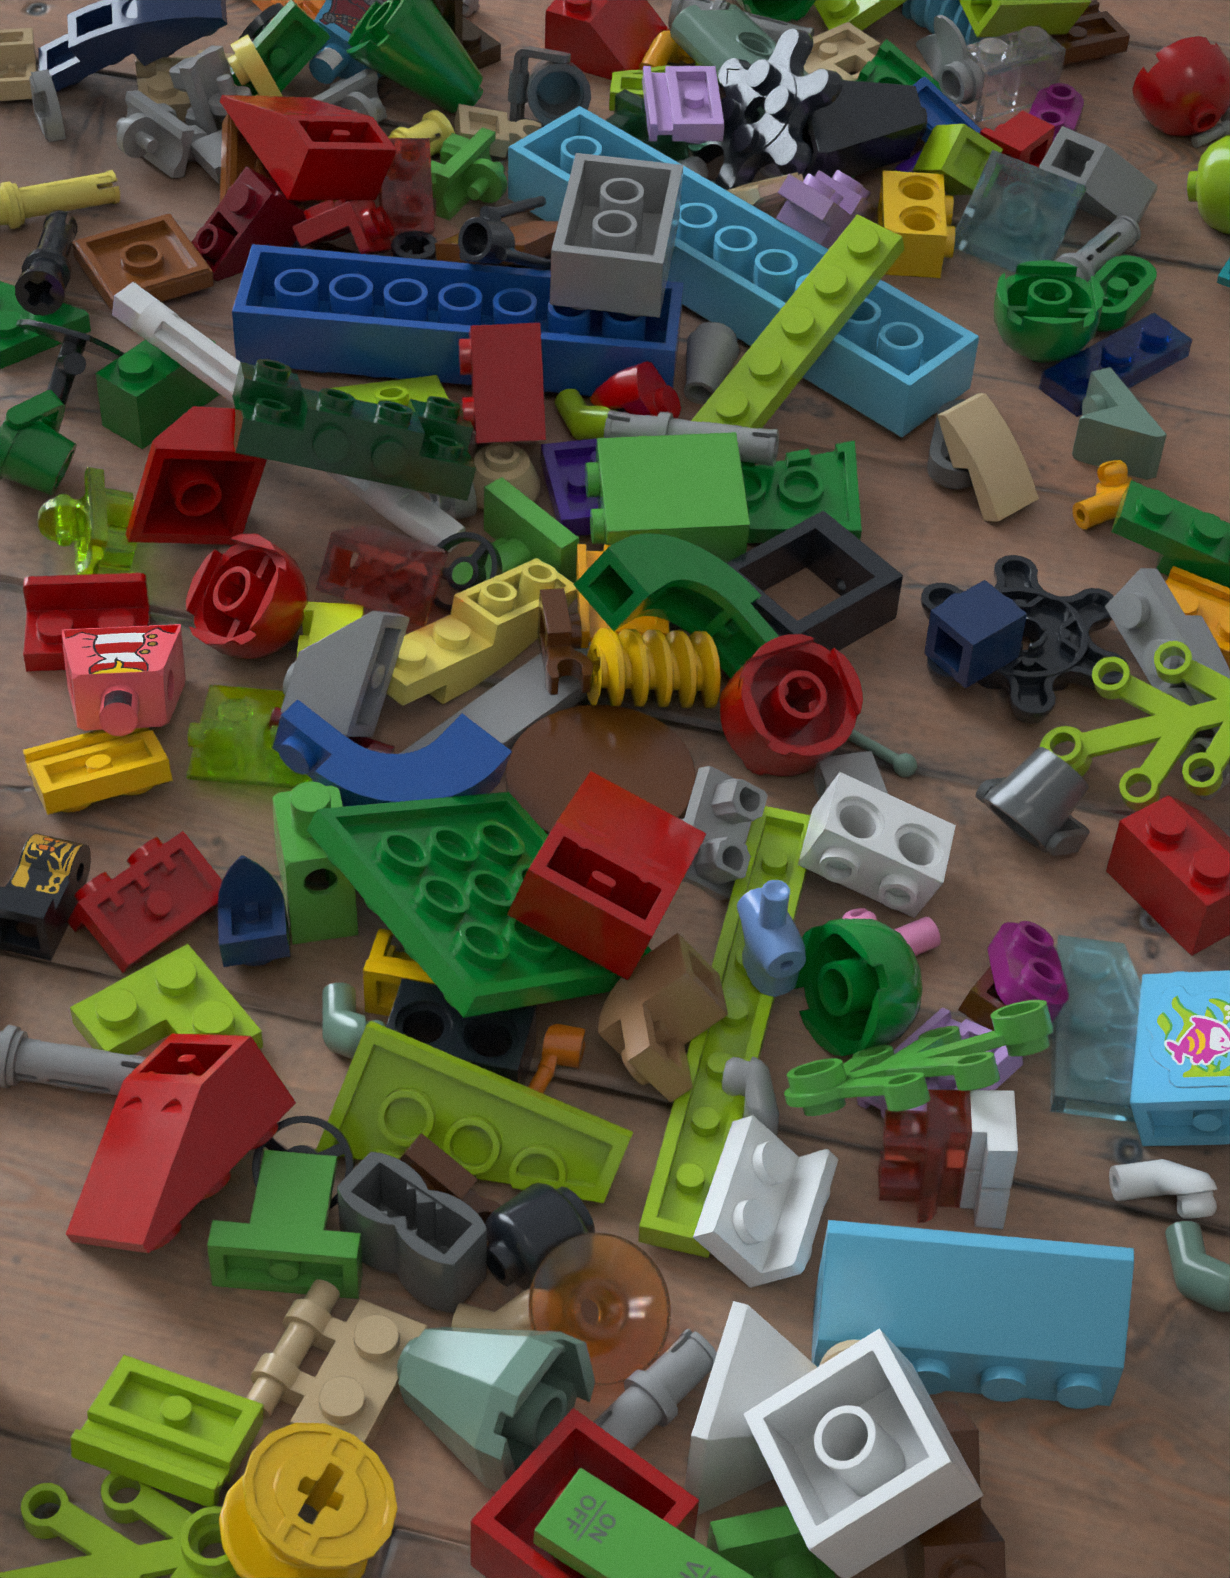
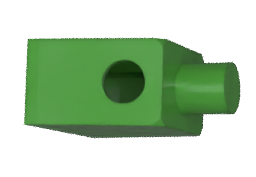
M310 781L295 786L292 791L277 793L272 797L275 849L292 944L358 935L355 887L340 869L328 860L325 851L307 831L317 809L343 807L339 788ZM325 869L329 888L321 891L307 888L306 876L314 870Z

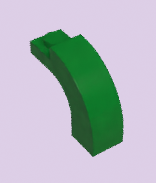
M654 533L626 537L609 546L573 584L613 631L642 616H654L668 620L687 631L690 635L694 631H706L713 638L716 645L720 667L730 678L762 645L779 637L752 606L762 595L743 576L712 553L676 537Z

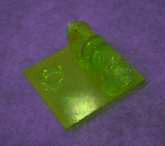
M209 684L200 723L191 722L188 729V747H192L193 750L186 778L188 780L293 789L301 783L312 781L313 779L308 775L298 774L291 770L283 762L279 753L272 748L278 726L272 725V729L269 731V720L275 707L282 708L285 699L283 691Z

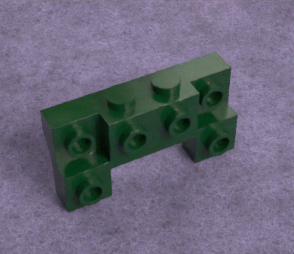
M258 359L256 365L240 362L232 395L235 406L233 443L235 453L468 501L476 472V466L468 451L474 428L469 420L463 419V410H461V405L457 402L442 397L430 396L427 398V402L410 399L408 407L391 401H379L378 404L357 400L352 395L336 389L322 388L320 391L302 388L298 374L291 373V368L288 365L278 361Z

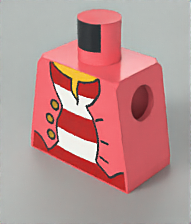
M181 624L62 630L67 688L77 728L84 731L104 730L113 736H125L133 732L135 728L162 727L169 724L186 681Z

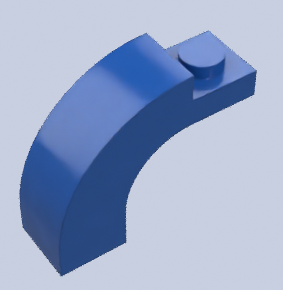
M298 699L281 714L272 747L279 753L283 762L294 772L308 775L313 779L312 782L339 788L343 807L488 794L500 783L512 754L510 749L463 713L436 740L419 750L403 754H386L372 751L354 743Z

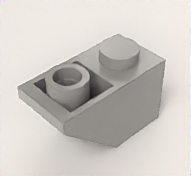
M1064 126L1059 130L1038 168V174L1046 195L1110 223L1118 216L1125 215L1131 217L1139 224L1158 190L1157 184L1108 145Z

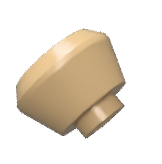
M494 442L481 448L473 458L476 466L473 485L478 509L484 512V487L501 477L533 502L537 499L540 493V479L528 454L522 448L510 442Z

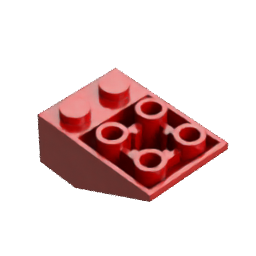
M221 96L220 103L288 200L299 202L345 199L346 202L351 200H376L397 149L373 117L309 97Z
M590 771L556 821L533 860L507 915L629 980L707 833Z
M172 1033L123 1080L66 1231V1235L71 1242L148 1254L163 1247L179 1233L182 1226L180 1221L201 1200L213 1196L228 1183L231 1177L230 1170L250 1150L262 1146L275 1135L279 1127L277 1122L296 1104V1101L251 1036Z

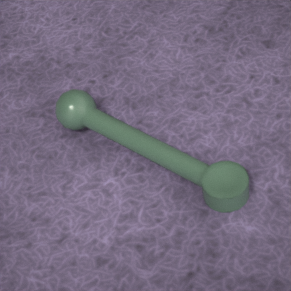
M854 729L847 739L867 751H872V754L893 765L895 773L901 777H909L917 769L916 758L911 754L902 753L899 755Z

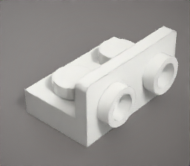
M754 1115L733 1121L693 1238L750 1288L801 1274L812 1254V1244L824 1205L830 1195V1186L838 1158L828 1149L798 1157Z

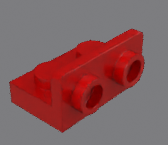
M144 573L28 576L24 578L23 593L27 613L23 656L26 672L65 670L62 630L151 625L148 584Z
M184 831L164 844L158 837L149 840L128 857L126 862L130 867L113 879H111L107 872H103L86 883L74 895L78 903L67 923L74 932L86 926L122 973L128 971L218 907V892L222 879Z

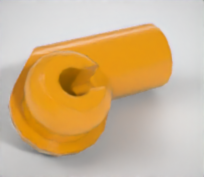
M1113 460L1102 463L1098 467L1097 476L1100 482L1096 485V495L1076 502L1072 508L1073 518L1079 528L1088 529L1116 517L1122 495L1132 480L1131 477L1127 476L1128 467L1126 463L1121 460Z

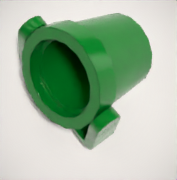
M52 390L44 391L8 409L5 420L0 427V480L6 478L50 495L55 493L62 482L77 447L76 443L59 433L66 406Z

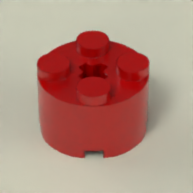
M790 634L774 638L762 645L744 663L721 692L719 700L720 720L724 735L731 748L742 759L745 767L752 773L787 777L806 773L814 769L819 761L829 757L852 734L857 717L861 713L863 692L854 667L835 648L830 651L824 646L813 642L815 638L803 634Z

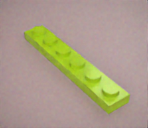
M857 214L691 421L738 425L757 429L763 428L904 251L902 236Z

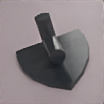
M30 319L17 320L15 325L62 343L47 390H52L65 406L75 376L81 374L86 368V360L83 357L84 351L110 361H114L125 354L91 335Z

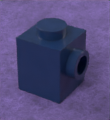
M983 580L962 593L952 594L941 605L931 610L924 654L966 689L1019 657L1027 613L1020 609L1012 599L1004 596L990 583Z

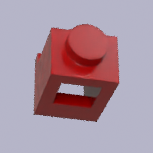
M1022 110L1006 123L998 125L994 131L987 127L980 131L982 136L1003 149L988 181L1015 193L1039 175L1038 168L1052 145L1055 126Z

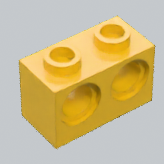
M882 171L877 208V224L902 236L904 251L885 275L940 278L944 257H953L955 226H951L954 200L953 196L945 195L944 174Z

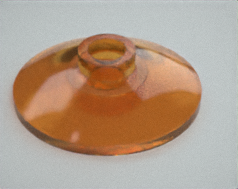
M588 1233L563 1242L553 1249L542 1261L531 1284L528 1308L532 1331L562 1332L586 1342L595 1385L621 1383L637 1369L646 1370L657 1358L666 1342L671 1323V1302L664 1277L656 1263L643 1249L621 1236L608 1233ZM586 1298L591 1299L598 1306L599 1319L595 1325L588 1324L583 1318L581 1305Z

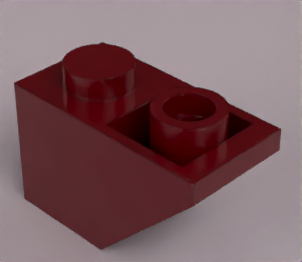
M246 166L235 183L228 189L226 195L206 223L199 229L192 240V244L213 271V279L220 281L244 272L252 244L291 248L297 240L292 226L307 220L303 212L306 208L299 201L288 200L276 182Z

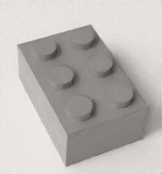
M582 153L575 154L551 249L550 305L565 306L576 310L590 309L624 313L634 317L650 316L660 318L680 219L683 165Z

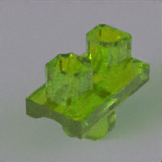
M86 467L84 473V496L76 500L69 495L60 494L44 503L38 511V528L43 536L48 540L57 542L60 546H70L74 542L76 575L97 574L99 567L129 571L137 549V542H128L125 536L134 506L133 493L105 488L104 470Z

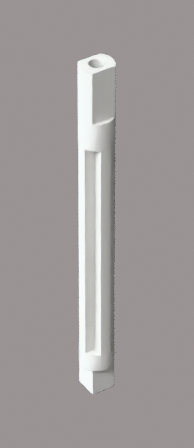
M132 282L114 295L112 310L114 317L234 404L232 395L240 361L181 319L174 311L136 283ZM325 472L430 552L445 538L456 533L465 532L466 528L416 490ZM455 545L454 547H452L451 549H449V550L442 556L441 560H442L448 553H450L457 545Z

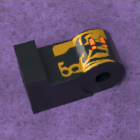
M37 833L29 837L21 852L18 866L6 887L0 886V950L49 961L52 960L69 926L67 921L78 903L74 895L86 884L91 864V851L88 845ZM24 922L36 925L38 936L29 937L20 934L16 930L18 923Z

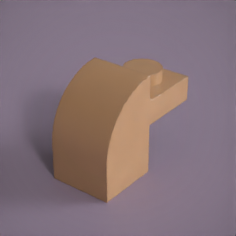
M676 933L642 957L629 980L623 977L619 979L601 1010L598 1034L622 1056L627 1070L638 1083L643 1086L651 1083L670 1103L693 1088L685 1044L728 1015L719 973L679 933Z

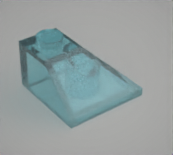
M992 150L955 231L954 249L1013 273H1016L1018 264L1027 261H1054L1087 188L1085 185Z

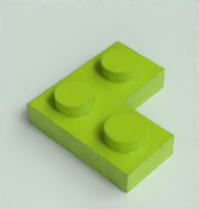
M189 944L182 946L70 1007L74 1026L93 1049L134 1055L166 1036H170L172 1033L251 1036L259 1049L263 1048L261 1029Z

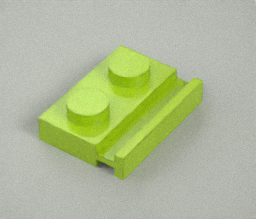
M123 1355L87 1411L88 1419L81 1430L76 1429L70 1437L71 1457L206 1507L216 1506L222 1487L226 1481H231L263 1425L264 1404Z

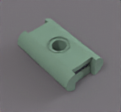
M730 4L728 10H701L697 5L689 6L676 16L670 30L671 38L699 66L716 67L717 80L720 86L718 73L721 66L727 60L737 58L746 60L750 64L760 59L768 60L777 45L772 38L734 4ZM804 70V76L808 75L809 73ZM761 107L757 109L760 112V116L757 122L763 117V115L766 112L765 109Z

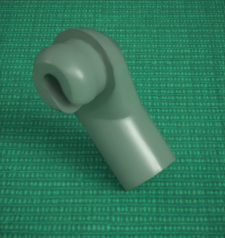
M343 982L332 983L325 986L322 991L323 1040L330 1051L353 1059L364 1029L370 1021H366L365 1015L356 1013V990L354 987ZM380 1020L373 1021L386 1027L385 1023Z
M1180 1221L1170 1225L1165 1231L1178 1291L1186 1298L1210 1309L1230 1313V1265L1206 1254L1199 1224L1192 1221Z

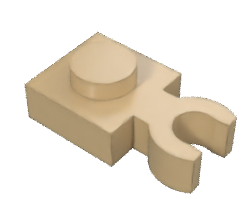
M458 104L454 119L455 134L471 139L482 127L495 131L496 138L491 144L489 152L492 156L504 158L510 145L542 127L541 123L534 120L508 121L507 112Z

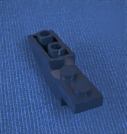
M101 0L67 14V34L38 48L39 71L49 70L57 92L69 85L78 84L85 77L109 65L118 64L131 54H134L146 66L162 57H168L178 49L202 37L210 36L220 28L228 25L226 0Z

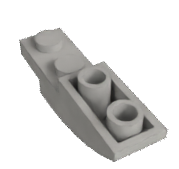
M1140 568L1105 606L1153 687L1189 706L1213 700L1183 682L1169 684L1158 677L1154 665V654L1160 645L1168 641L1184 643L1190 649L1193 660L1230 678L1229 667L1203 617L1184 614L1158 569ZM1171 656L1164 661L1163 666L1167 669H1177L1183 665L1185 660L1180 656ZM1221 726L1196 732L1179 758L1181 765L1183 766L1186 759L1191 755L1206 752ZM1230 761L1222 772L1223 781L1220 788L1211 795L1200 796L1202 800H1211L1230 782ZM1199 767L1192 772L1191 778L1195 781L1204 782L1213 776L1214 771L1209 767Z

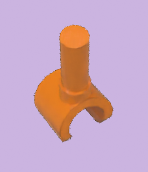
M553 1024L548 1027L543 1042L542 1058L537 1066L538 1069L528 1085L529 1088L544 1093L551 1079L555 1076L557 1065L580 1069L585 1052V1029L563 1024Z

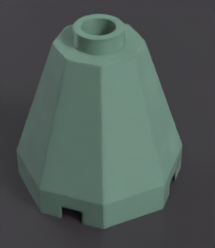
M457 1327L424 1329L419 1337L413 1338L407 1343L397 1364L398 1385L404 1403L485 1487L495 1492L501 1488L575 1406L577 1397L590 1402L595 1386L594 1373L586 1342L555 1331Z

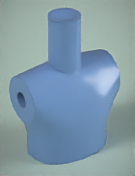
M770 880L762 888H756L747 892L740 898L737 904L745 941L742 963L752 984L764 995L774 997L786 994L795 988L800 969L806 962L803 939L787 911L790 889L786 883L780 880Z

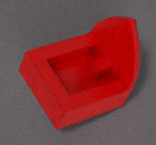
M648 361L615 373L597 388L590 397V402L594 406H603L609 409L624 407L627 413L635 415L658 416L660 412H668L673 414V418L678 419L682 408L676 391L670 385H666L655 366Z

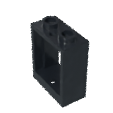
M824 510L727 562L729 566L743 576L762 595L752 606L779 637L790 634H803L815 638L813 642L824 646L830 651L833 648L840 651L894 620L897 616L903 575ZM804 568H808L841 597L797 621L763 591Z

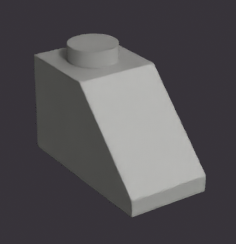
M372 611L299 651L297 660L289 667L284 678L283 693L285 699L280 712L284 713L298 699L346 737H373L410 617L397 613Z

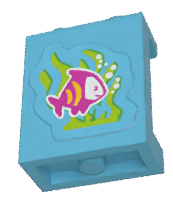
M1230 970L1142 974L1130 1105L1142 1146L1230 1144Z

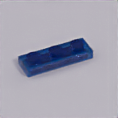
M1152 313L1043 371L1039 389L1078 417L1082 415V402L1087 394L1091 372L1111 367L1129 389L1188 357L1193 339L1156 313Z

